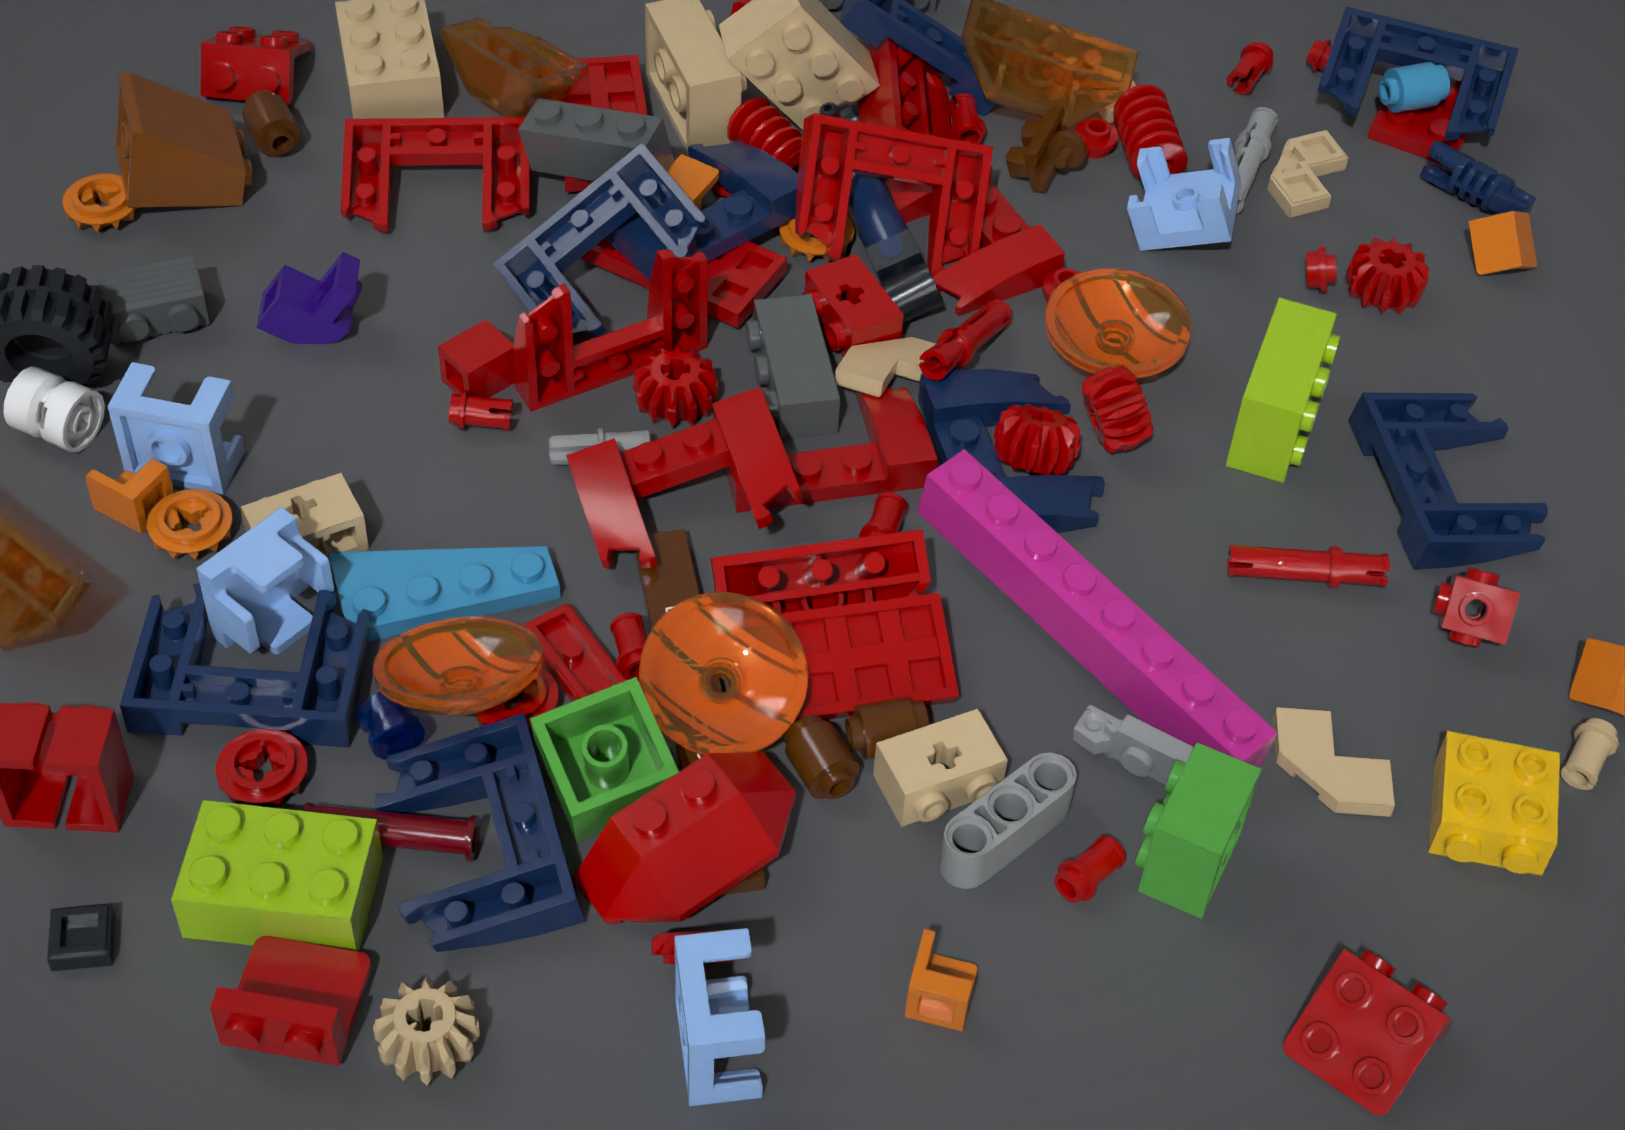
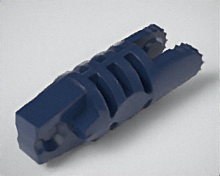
M1434 141L1432 143L1429 155L1435 161H1439L1441 164L1454 170V172L1443 169L1438 165L1427 164V166L1424 165L1420 177L1453 195L1457 194L1460 199L1476 207H1481L1483 211L1492 215L1510 211L1531 212L1536 198L1516 186V181L1503 173L1499 174L1497 170L1480 161H1475L1474 158L1441 141Z

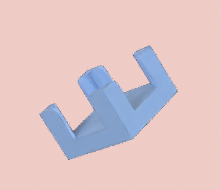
M1230 138L1215 139L1208 142V149L1214 167L1212 170L1170 174L1162 147L1142 148L1139 150L1137 166L1145 189L1143 202L1139 201L1137 195H1130L1127 211L1140 251L1230 242L1232 240L1242 180Z
M131 362L108 404L124 471L136 474L152 458L168 467L172 486L203 489L224 495L245 452L242 436L234 435L231 442H223L220 427L234 400L231 380L206 377L192 404L186 405L143 397L155 375V368L150 365Z
M748 928L674 936L675 1004L689 1106L762 1098L763 1084L758 1069L752 1068L714 1073V1059L759 1054L765 1050L762 1014L757 1010L749 1011L747 979L745 976L706 980L703 963L751 957L752 949Z

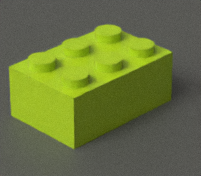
M1279 297L1242 398L1226 462L1227 467L1284 483L1290 464L1300 466L1308 442V437L1301 436L1300 433L1301 430L1306 432L1312 431L1320 405L1317 402H1313L1312 398H1323L1331 372L1330 369L1324 368L1322 365L1323 362L1332 365L1341 338L1339 335L1332 334L1337 313Z
M203 800L171 898L182 938L253 946L258 938L271 936L359 952L383 862L377 819Z

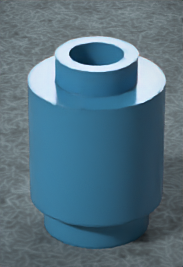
M1432 62L1390 68L1385 72L1383 79L1379 83L1380 100L1393 113L1436 106L1441 100H1445L1450 92V79L1446 68L1443 65H1435Z

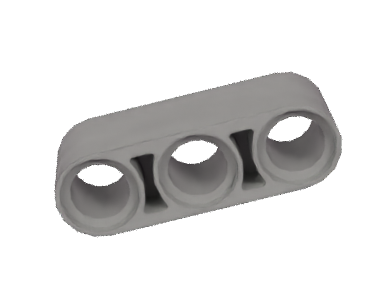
M1052 752L1034 756L953 817L946 825L943 835L939 867L944 879L954 887L962 889L975 888L986 882L1063 822L1069 814L1077 776L1075 766L1071 761L1061 754ZM1003 819H1010V820H1013V821L1010 822V821H1005V820H1003ZM960 850H970L974 853H965Z

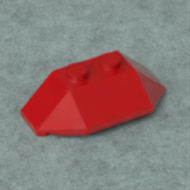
M887 36L883 38L877 47L869 44L867 50L870 52L880 86L858 101L860 122L952 139L948 92L939 72L935 71L928 62L911 51L899 48Z
M923 529L710 558L717 608L730 619L921 595L931 583Z
M764 752L707 753L611 816L574 875V882L605 924H621V921L640 923L682 922L779 856L788 827L791 808L794 807L797 797L796 791Z

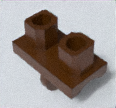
M1050 107L1044 120H1026L1021 129L1023 147H1011L1006 155L1010 177L1029 178L1033 192H1046L1059 168H1076L1082 164L1087 155V146L1080 134L1076 131H1065L1063 128L1064 107Z

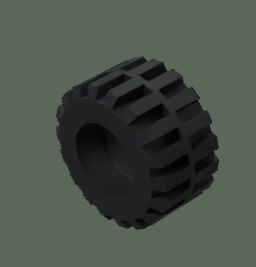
M32 265L31 269L20 266L12 268L11 274L5 272L0 274V380L4 383H12L21 371L32 366L57 374L66 381H73L88 387V384L94 385L100 379L101 373L104 372L115 326V314L112 313L113 306L109 299L102 298L103 291L96 285H88L86 278L78 274L75 276L66 273V269L58 267L51 270L46 269L44 265Z

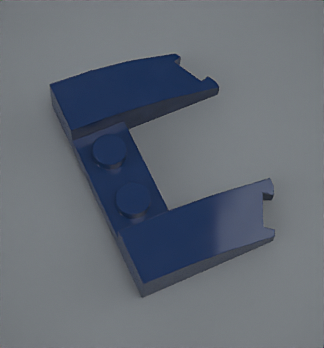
M845 0L840 23L846 29L874 47H877L883 38L887 36L899 48L911 51L928 62L935 71L951 77L949 95L954 98L959 93L973 95L976 99L977 112L982 116H985L1005 94L1013 29L1008 26L1000 33L997 27L984 21L985 11L990 7L985 0H976L973 3L962 37L905 0Z
M1346 7L1319 83L1318 92L1321 94L1329 93L1345 104L1344 111L1356 117L1376 60L1398 66L1432 62L1435 65L1440 64L1446 68L1450 79L1462 81L1444 139L1456 140L1460 139L1461 134L1485 132L1487 136H1493L1519 49Z
M731 140L729 144L705 147L702 143L688 146V156L718 169L719 180L717 182L732 194L701 210L710 224L707 229H699L689 247L692 255L697 252H703L709 262L796 217L798 173L767 152L739 140ZM637 213L605 237L649 281L656 252L668 250Z
M641 143L494 262L493 265L529 311H532L551 297V291L557 286L565 283L571 293L573 336L588 331L593 337L607 330L562 272L635 213L641 217L668 250H672L678 257L693 256L689 251V247L699 229H707L710 223L646 146Z
M996 369L951 370L940 380H931L924 374L920 375L918 403L942 464L965 449L1057 533L1097 527L1099 513L1089 509L1091 496L1102 498L1105 485L1103 477L1075 475L1006 477L986 427L996 426V423L1000 421L1001 412L1008 410V407L1013 405L1022 407L1026 404H1031L1035 407L1046 406L1047 409L1061 411L1064 415L1069 414L1071 404L1064 396H1053L1039 384L1040 377L1030 373Z
M1362 392L1348 419L1363 455L1378 456L1404 515L1397 533L1414 570L1449 568L1490 562L1540 550L1545 542L1544 536L1530 534L1531 523H1543L1548 515L1546 503H1458L1434 451L1502 439L1509 430L1507 424L1501 418L1492 422H1479L1469 413L1468 409L1474 405L1478 398L1473 393Z
M200 583L193 584L196 594L195 603L164 611L159 594L152 596L120 703L127 732L183 736L186 723L290 730L292 736L298 739L301 744L350 748L365 664L370 626L369 611L363 609L358 614L356 623H353L331 612L337 603L334 593L328 590H319L300 671L256 670L200 666L208 624V615Z
M524 713L388 756L386 763L389 769L401 774L394 794L376 793L374 800L376 811L410 813L488 798L506 865L504 870L397 904L401 917L408 924L420 919L435 934L429 940V943L436 952L496 945L542 935L585 922L545 785L546 781L534 738Z

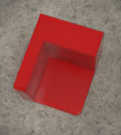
M481 321L438 345L441 381L455 394H461L462 390H468V395L492 397L514 384V344L489 321Z

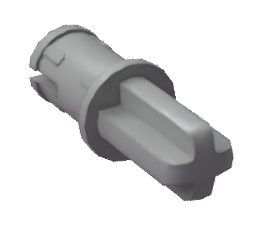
M597 428V434L552 436L549 439V459L553 465H569L566 455L613 438L616 440L619 451L623 452L650 442L649 430L603 433V428Z

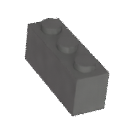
M538 98L518 129L532 171L595 181L641 143L646 146L666 171H668L674 161L664 120L661 117Z
M812 294L754 300L753 320L746 321L747 345L749 350L757 349L758 355L754 356L756 381L758 385H766L767 391H763V395L781 440L838 433L840 396Z

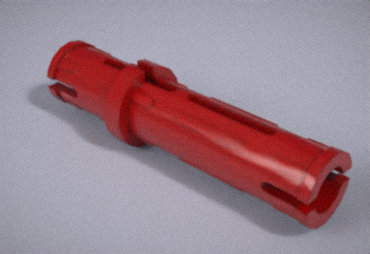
M1001 299L990 300L982 309L961 323L959 327L945 330L938 337L936 344L924 351L920 356V360H924V362L919 364L922 373L931 380H940L954 367H962L970 362L974 357L975 350L979 349L993 338L995 334L1011 323L1012 319L1007 318L1013 315L1010 306Z
M1231 543L1228 549V555H1230V558H1227L1228 577L1241 576L1325 582L1327 587L1338 588L1340 583L1386 587L1389 578L1384 576V572L1389 573L1390 569L1389 555L1385 553L1342 552L1341 547L1329 546L1328 551L1242 546Z

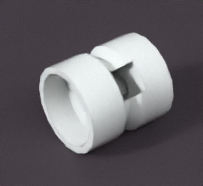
M31 366L21 371L10 385L4 401L3 414L6 423L18 431L33 437H41L47 443L66 451L80 452L87 448L100 430L104 418L105 404L103 396L98 391L73 381H66L61 376L40 367Z

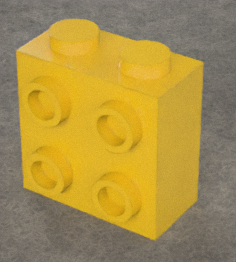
M1447 731L1434 763L1428 853L1447 856L1458 862H1476L1506 868L1513 873H1531L1542 876L1557 846L1560 753Z

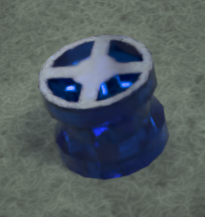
M389 689L380 691L366 699L357 710L356 716L363 732L369 734L368 743L375 757L382 760H387L390 755L418 747L425 737V729L421 721L412 714L413 707L403 702ZM396 689L404 698H406L410 702L408 697H406L399 689Z

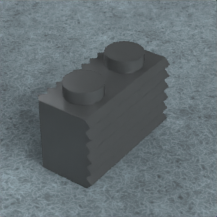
M194 256L95 275L97 286L103 291L102 298L110 300L113 306L112 313L115 314L112 344L118 345L121 341L124 343L129 341L136 342L148 339L151 335L154 337H158L160 333L167 335L170 331L174 333L189 331L193 328L197 329L200 325L206 327L210 323Z

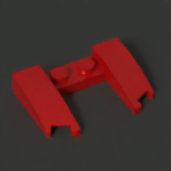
M813 113L804 118L797 181L795 233L802 236L807 230L828 246L824 253L825 256L831 260H839L842 253L853 172L932 186L927 267L933 276L943 270V263L965 257L980 248L993 147Z
M526 117L345 119L341 216L348 218L353 214L371 221L373 229L380 232H388L394 166L483 165V231L496 228L497 221L519 212L524 216L530 214L531 167L518 131Z
M992 166L990 167L980 240L982 249L965 256L932 276L939 293L946 291L960 298L955 306V314L958 316L982 309L990 300L1001 299L1004 301L1040 288L1046 274L1052 270L1063 268L1065 252L1041 224L1029 227L991 182ZM894 179L885 181L905 223L930 215L932 186Z
M672 250L657 251L649 284L647 320L628 325L591 340L583 341L574 346L571 293L565 283L557 286L551 291V297L528 314L523 312L519 315L513 350L514 387L529 411L532 412L635 375V370L639 369L642 356H654L658 347L669 352L674 351L679 344L682 351L686 353L695 349L699 351L707 349L708 259L703 252H697L692 257H678Z
M901 386L898 390L886 388L881 397L855 391L870 443L787 454L801 490L802 498L796 501L792 498L790 492L784 489L764 507L769 509L924 488L927 474L937 468L938 458L922 416L907 388ZM713 412V419H716L715 412ZM734 465L726 467L725 472L736 513L751 511Z
M760 387L712 403L716 419L691 426L651 442L643 443L623 452L619 451L616 440L613 438L566 455L604 568H611L612 551L640 550L639 562L642 568L658 566L637 499L734 465L758 529L765 528L773 522L770 511L764 506L784 489L790 492L792 498L796 501L802 498L795 474Z

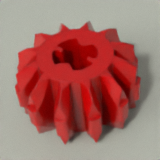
M1374 237L1370 244H1359L1358 249L1354 252L1353 259L1349 262L1346 271V283L1350 287V297L1362 299L1363 308L1377 307L1381 315L1386 309H1391L1401 314L1405 307H1415L1421 299L1423 290L1426 289L1429 280V267L1425 264V254L1413 252L1412 243L1401 245L1396 242L1394 237L1389 242H1384Z
M678 344L674 351L667 352L663 348L658 347L654 356H642L639 369L635 370V376L633 377V391L636 392V403L639 406V412L649 413L653 424L662 420H668L673 429L677 421H685L693 426L697 416H709L712 403L715 402V397L718 395V381H716L712 360L702 359L698 349L688 353L683 352Z
M1124 365L1096 371L1095 375L1085 379L1081 388L1082 402L1086 408L1087 417L1091 422L1093 432L1096 433L1099 443L1111 454L1122 450L1125 452L1149 440L1153 432L1152 416L1147 406L1148 402L1142 393V387L1138 385L1135 374L1130 372Z
M1026 404L1024 407L1013 405L1008 407V410L1001 412L1000 421L996 423L993 436L995 439L993 449L997 452V458L1002 462L1009 463L1013 469H1023L1028 474L1035 472L1042 475H1050V473L1059 475L1066 473V470L1073 466L1074 458L1078 456L1081 443L1079 440L1081 429L1072 417L1064 416L1061 411H1053L1047 409L1046 406L1035 407L1031 404Z

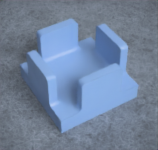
M280 507L196 568L213 638L225 648H229L236 642L250 654L260 647L259 643L273 654H280L309 632L313 615L293 600L309 588V586L317 592L319 590L334 591L328 558L300 536L296 517L283 507Z

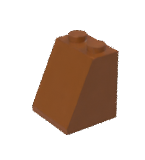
M119 72L115 150L127 206H242L244 187H251L252 165L250 159H243L244 135L242 129H235L231 111L130 72Z

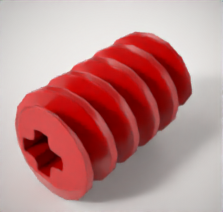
M1150 84L1136 85L1126 90L1114 105L1113 117L1132 174L1142 181L1137 166L1139 150L1150 147L1163 148L1170 174L1182 173L1187 166L1188 157L1175 125L1176 123L1165 92L1159 87Z
M765 98L750 99L736 108L727 126V138L730 143L731 140H739L761 149L798 173L802 141L800 131L792 127L790 121L781 116L777 108L770 106V102Z

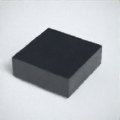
M112 903L51 909L47 962L51 971L113 966L115 912Z

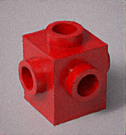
M1468 567L1466 576L1453 573L1450 584L1440 583L1432 612L1441 614L1439 624L1441 628L1450 630L1448 635L1450 640L1474 647L1480 646L1481 639L1506 645L1521 593L1516 589L1498 585L1500 575ZM1474 599L1482 601V608L1478 613L1473 615L1466 614L1465 608L1469 601Z

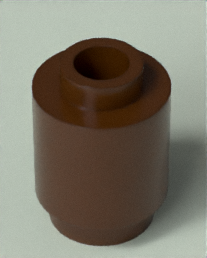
M268 90L257 91L247 98L244 104L243 120L259 151L272 157L282 156L292 151L300 141L301 132L285 100Z
M907 696L855 705L853 717L845 719V730L849 748L851 751L859 750L863 760L875 758L877 742L930 725L924 702L922 700L910 701Z
M810 715L799 719L787 729L784 735V742L786 744L785 754L811 796L817 799H837L847 794L855 784V779L859 773V765L835 727L830 722L823 721L818 715Z

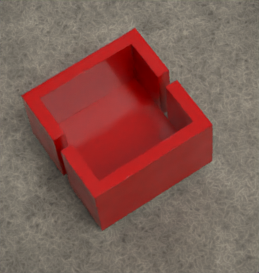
M23 702L21 704L0 703V817L3 825L56 829L71 776H78L65 822L67 830L119 833L134 775L114 709H102L93 705H83L80 707L61 706L60 712L54 713L51 711L50 705H43L37 702Z

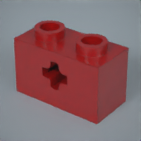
M857 254L806 271L805 292L801 295L812 294L820 327L824 332L829 347L833 351H838L844 358L851 346L901 339L904 314Z

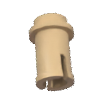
M1599 718L1588 719L1585 723L1580 724L1574 733L1576 744L1565 767L1563 766L1561 770V777L1574 788L1581 790L1593 789L1607 756L1614 754L1619 746L1616 728L1609 722Z

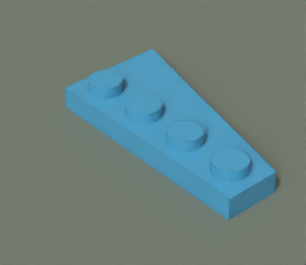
M547 546L328 552L330 568L343 618L356 623L358 614L363 609L369 611L370 626L367 642L561 599L560 584Z

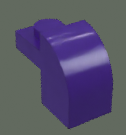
M342 252L320 281L284 264L262 293L256 328L294 344H330L340 340L350 332L353 306L357 302L362 290V282L358 281L360 259Z

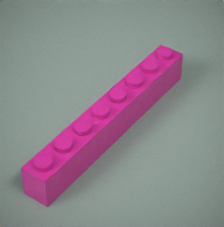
M965 449L927 474L917 513L1138 718L1193 747L1198 742L1256 767L1261 766L1278 732Z

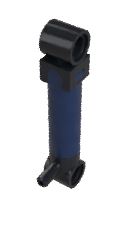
M848 100L838 105L833 102L825 103L820 107V113H818L857 121ZM853 172L847 211L881 286L904 314L903 323L942 306L943 302L932 275L922 258L910 229L907 228L884 178Z

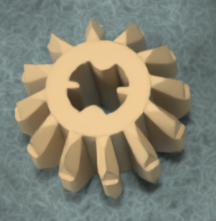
M426 975L421 988L416 990L401 982L398 989L399 999L383 998L382 1005L380 1006L382 1017L376 1019L373 1025L375 1040L380 1044L378 1052L381 1061L385 1066L395 1065L396 1075L401 1078L402 1082L416 1071L420 1073V1079L426 1086H428L433 1077L432 1072L441 1071L444 1075L453 1079L456 1073L455 1061L471 1063V1058L474 1055L473 1042L478 1041L480 1036L479 1021L474 1016L473 1001L469 998V995L458 996L457 987L451 980L439 989H434L433 981Z

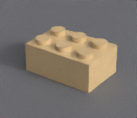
M348 0L335 2L340 45L353 119L444 118L441 77L425 0Z
M661 0L645 4L646 75L687 154L688 146L702 143L704 147L729 144L727 126L736 108L742 104L741 92L746 91L747 81L746 76L727 59L723 40L716 30L715 19L711 10H705L700 0Z
M752 0L719 24L727 59L802 130L804 118L813 113H820L819 110L823 104L833 102L838 105L848 100L850 106H852L880 86L870 52L819 0Z

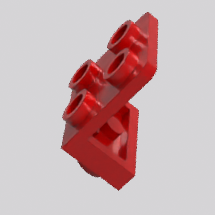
M230 26L229 31H216V37L201 42L200 96L246 101L251 94L261 90H268L282 97L286 104L290 105L294 103V57L310 51L311 41L300 40L299 32L274 30L272 35L261 36L256 35V28L245 26Z
M271 936L258 938L254 942L237 990L218 986L210 1005L220 1045L340 1066L372 967L369 956L362 952Z
M1344 949L1284 1040L1283 1049L1287 1056L1374 1115L1383 1116L1390 1112L1435 1041L1439 1040L1441 1042L1454 1022L1450 1017L1442 1013L1448 1003L1430 990L1416 983L1410 992L1390 979L1396 969L1366 949L1358 958Z

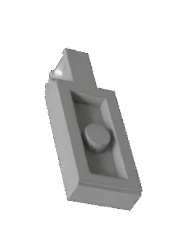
M1092 705L1087 707L1073 731V741L1092 754L1104 753L1108 758L1119 760L1123 767L1132 774L1140 777L1149 776L1165 785L1176 760L1187 762L1194 748L1129 714L1126 715L1124 720H1120Z

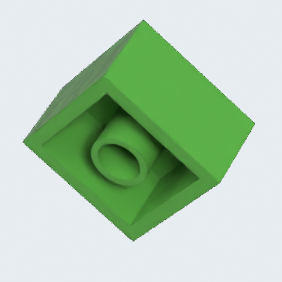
M637 677L530 718L536 749L576 842L601 833L611 816L679 772Z
M1196 742L1187 762L1177 759L1165 785L1164 791L1168 793L1162 804L1157 801L1155 802L1143 830V834L1147 836L1143 841L1135 862V866L1143 869L1138 892L1202 919L1240 839L1262 769Z

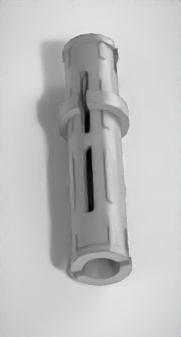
M1258 107L1252 111L1247 128L1238 135L1235 142V158L1242 180L1236 214L1242 211L1259 165L1268 157L1272 148L1270 139L1278 125L1279 119H1275L1277 114L1267 107Z

